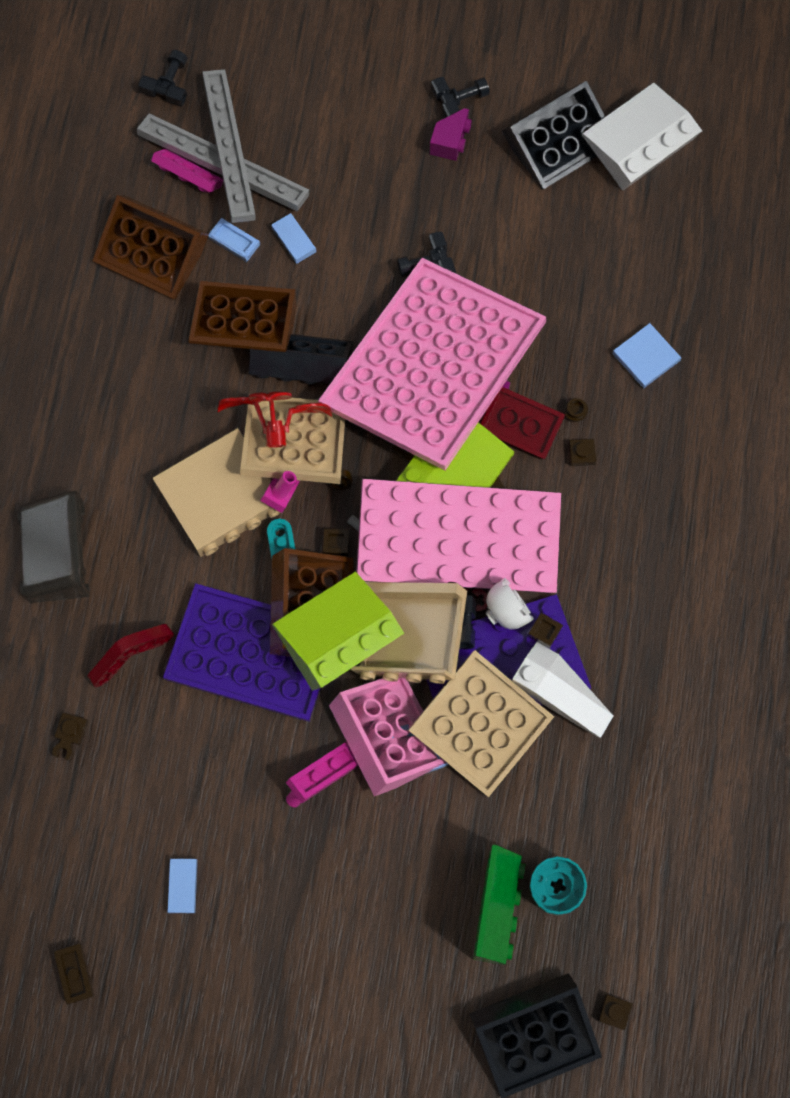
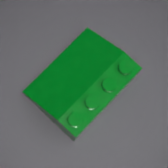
M492 845L488 856L473 960L505 965L506 960H511L514 944L509 943L510 932H516L518 917L513 916L514 905H520L521 890L517 889L518 879H523L525 863H521V855L497 845Z

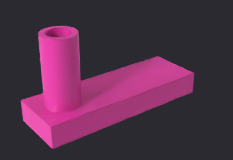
M285 471L280 479L272 478L260 501L282 513L300 480H297L293 472Z
M346 742L289 778L286 784L291 791L286 797L287 804L291 807H298L301 803H304L357 768L359 765L349 745Z

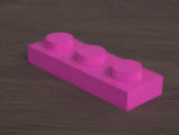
M163 149L153 154L151 161L159 165L160 169L178 175V178L182 181L197 185L199 190L212 192L221 188L222 178L169 150Z

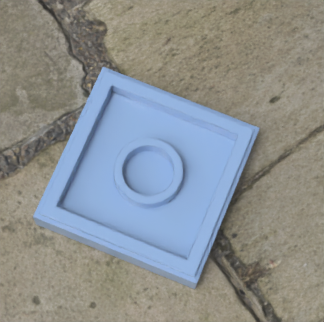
M650 323L613 350L612 353L643 389L681 360L678 353Z

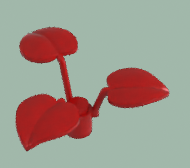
M280 391L249 394V397L221 399L217 408L219 413L224 409L238 405H254L263 428V434H266V447L269 448L286 446V433H289L291 417L295 413H323L332 417V411L327 404L308 403L289 408L285 425H283L281 420L275 419L274 400L291 399L292 394ZM261 401H269L271 421H268L267 425L259 406Z

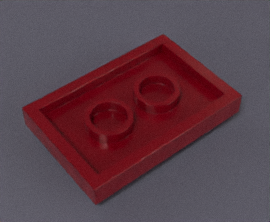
M502 387L486 410L481 425L498 439L542 459H546L565 414Z

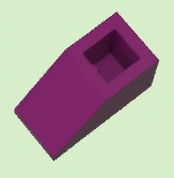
M464 108L436 123L430 141V155L457 161L459 152L463 153L466 139H463L464 134L469 133L472 120L468 119L469 109Z

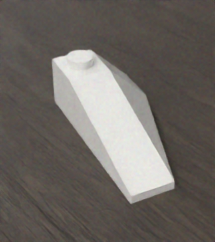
M536 642L512 679V682L530 697L598 738H601L613 718L611 712L564 659L539 642Z

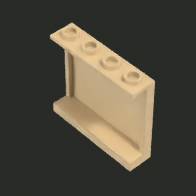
M238 428L153 477L157 488L169 504L200 557L213 554L218 550V546L223 543L235 541L239 538L240 533L247 529L253 530L267 517L272 518L280 514L279 511L260 501L271 482L270 478L240 475L244 437Z
M365 582L392 612L404 634L360 662V666L352 667L351 670L359 674L361 679L374 681L375 677H383L384 680L397 682L398 678H406L407 681L420 683L421 679H429L430 682L438 684L445 683V680H455L467 590L458 583Z

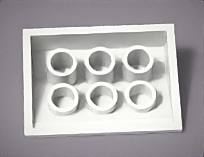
M652 83L585 131L582 136L620 188L625 190L694 140L702 130L686 109L655 83Z

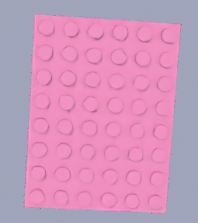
M421 258L318 402L327 404L331 411L340 417L446 470L545 325L546 317Z

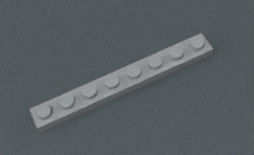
M225 69L203 71V82L232 223L254 221L255 210Z
M150 113L137 128V135L222 175L215 144ZM244 159L250 189L298 212L309 196V189Z

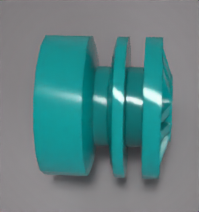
M557 856L544 860L536 867L531 877L530 889L532 898L539 908L549 914L563 915L572 912L580 906L586 896L587 882L585 874L578 864L569 858ZM558 879L562 880V886L566 887L565 891H560L558 894L553 893L554 888L550 886L551 882L556 883Z

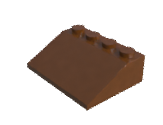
M117 195L92 261L172 299H176L198 262L209 233L128 196Z
M200 281L188 341L191 344L286 352L296 314L295 289Z
M284 548L272 555L271 624L353 573V558ZM271 625L270 654L291 657Z

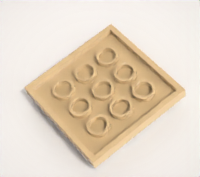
M301 398L274 400L275 419L281 420L283 425H285L289 408L319 402L318 400ZM261 401L259 406L267 425V422L271 421L269 401ZM248 404L240 475L280 479L285 471H291L296 475L297 480L340 484L345 419L333 412L332 417L323 413H295L291 417L289 433H286V446L269 448L266 447V434H263V428L255 406Z
M473 650L456 671L455 680H449L408 730L489 797L554 716L477 651Z

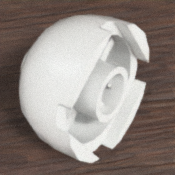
M504 578L496 583L487 594L486 603L489 610L486 612V615L494 625L499 623L506 629H518L534 618L529 614L531 612L515 589L512 591L509 586L511 583Z

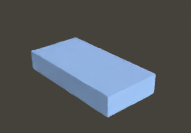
M291 213L271 225L272 230L296 264L316 253L315 246Z
M223 218L218 221L208 236L209 240L245 262L250 259L260 246L259 240Z
M170 859L168 913H195L197 859Z

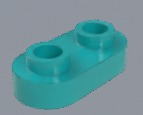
M284 519L271 521L267 527V535L272 558V555L284 548L295 549L292 528L288 521ZM279 530L285 532L281 537L276 536V532Z

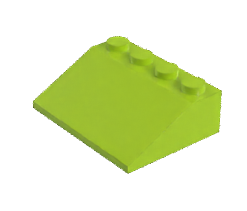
M477 423L446 470L415 455L396 481L490 488L514 455V451L480 423Z
M357 572L352 573L271 624L312 691L327 685L404 634L392 612Z

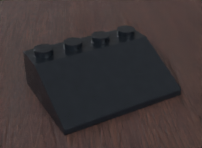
M584 81L509 125L502 132L512 151L543 190L597 157L582 134L605 118V115L588 82Z
M569 973L469 1014L501 1098L508 1097L602 1058L580 992Z

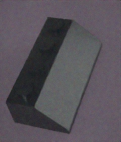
M291 334L286 352L250 349L249 374L256 375L258 378L276 377L282 381L301 380L307 384H316L318 382L326 383L329 386L350 358L353 341Z

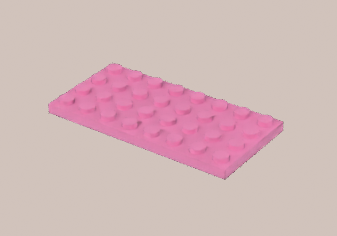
M362 479L357 573L364 581L456 582L464 588L491 589L496 583L506 578L511 583L509 586L512 591L515 589L516 591L557 593L561 493Z

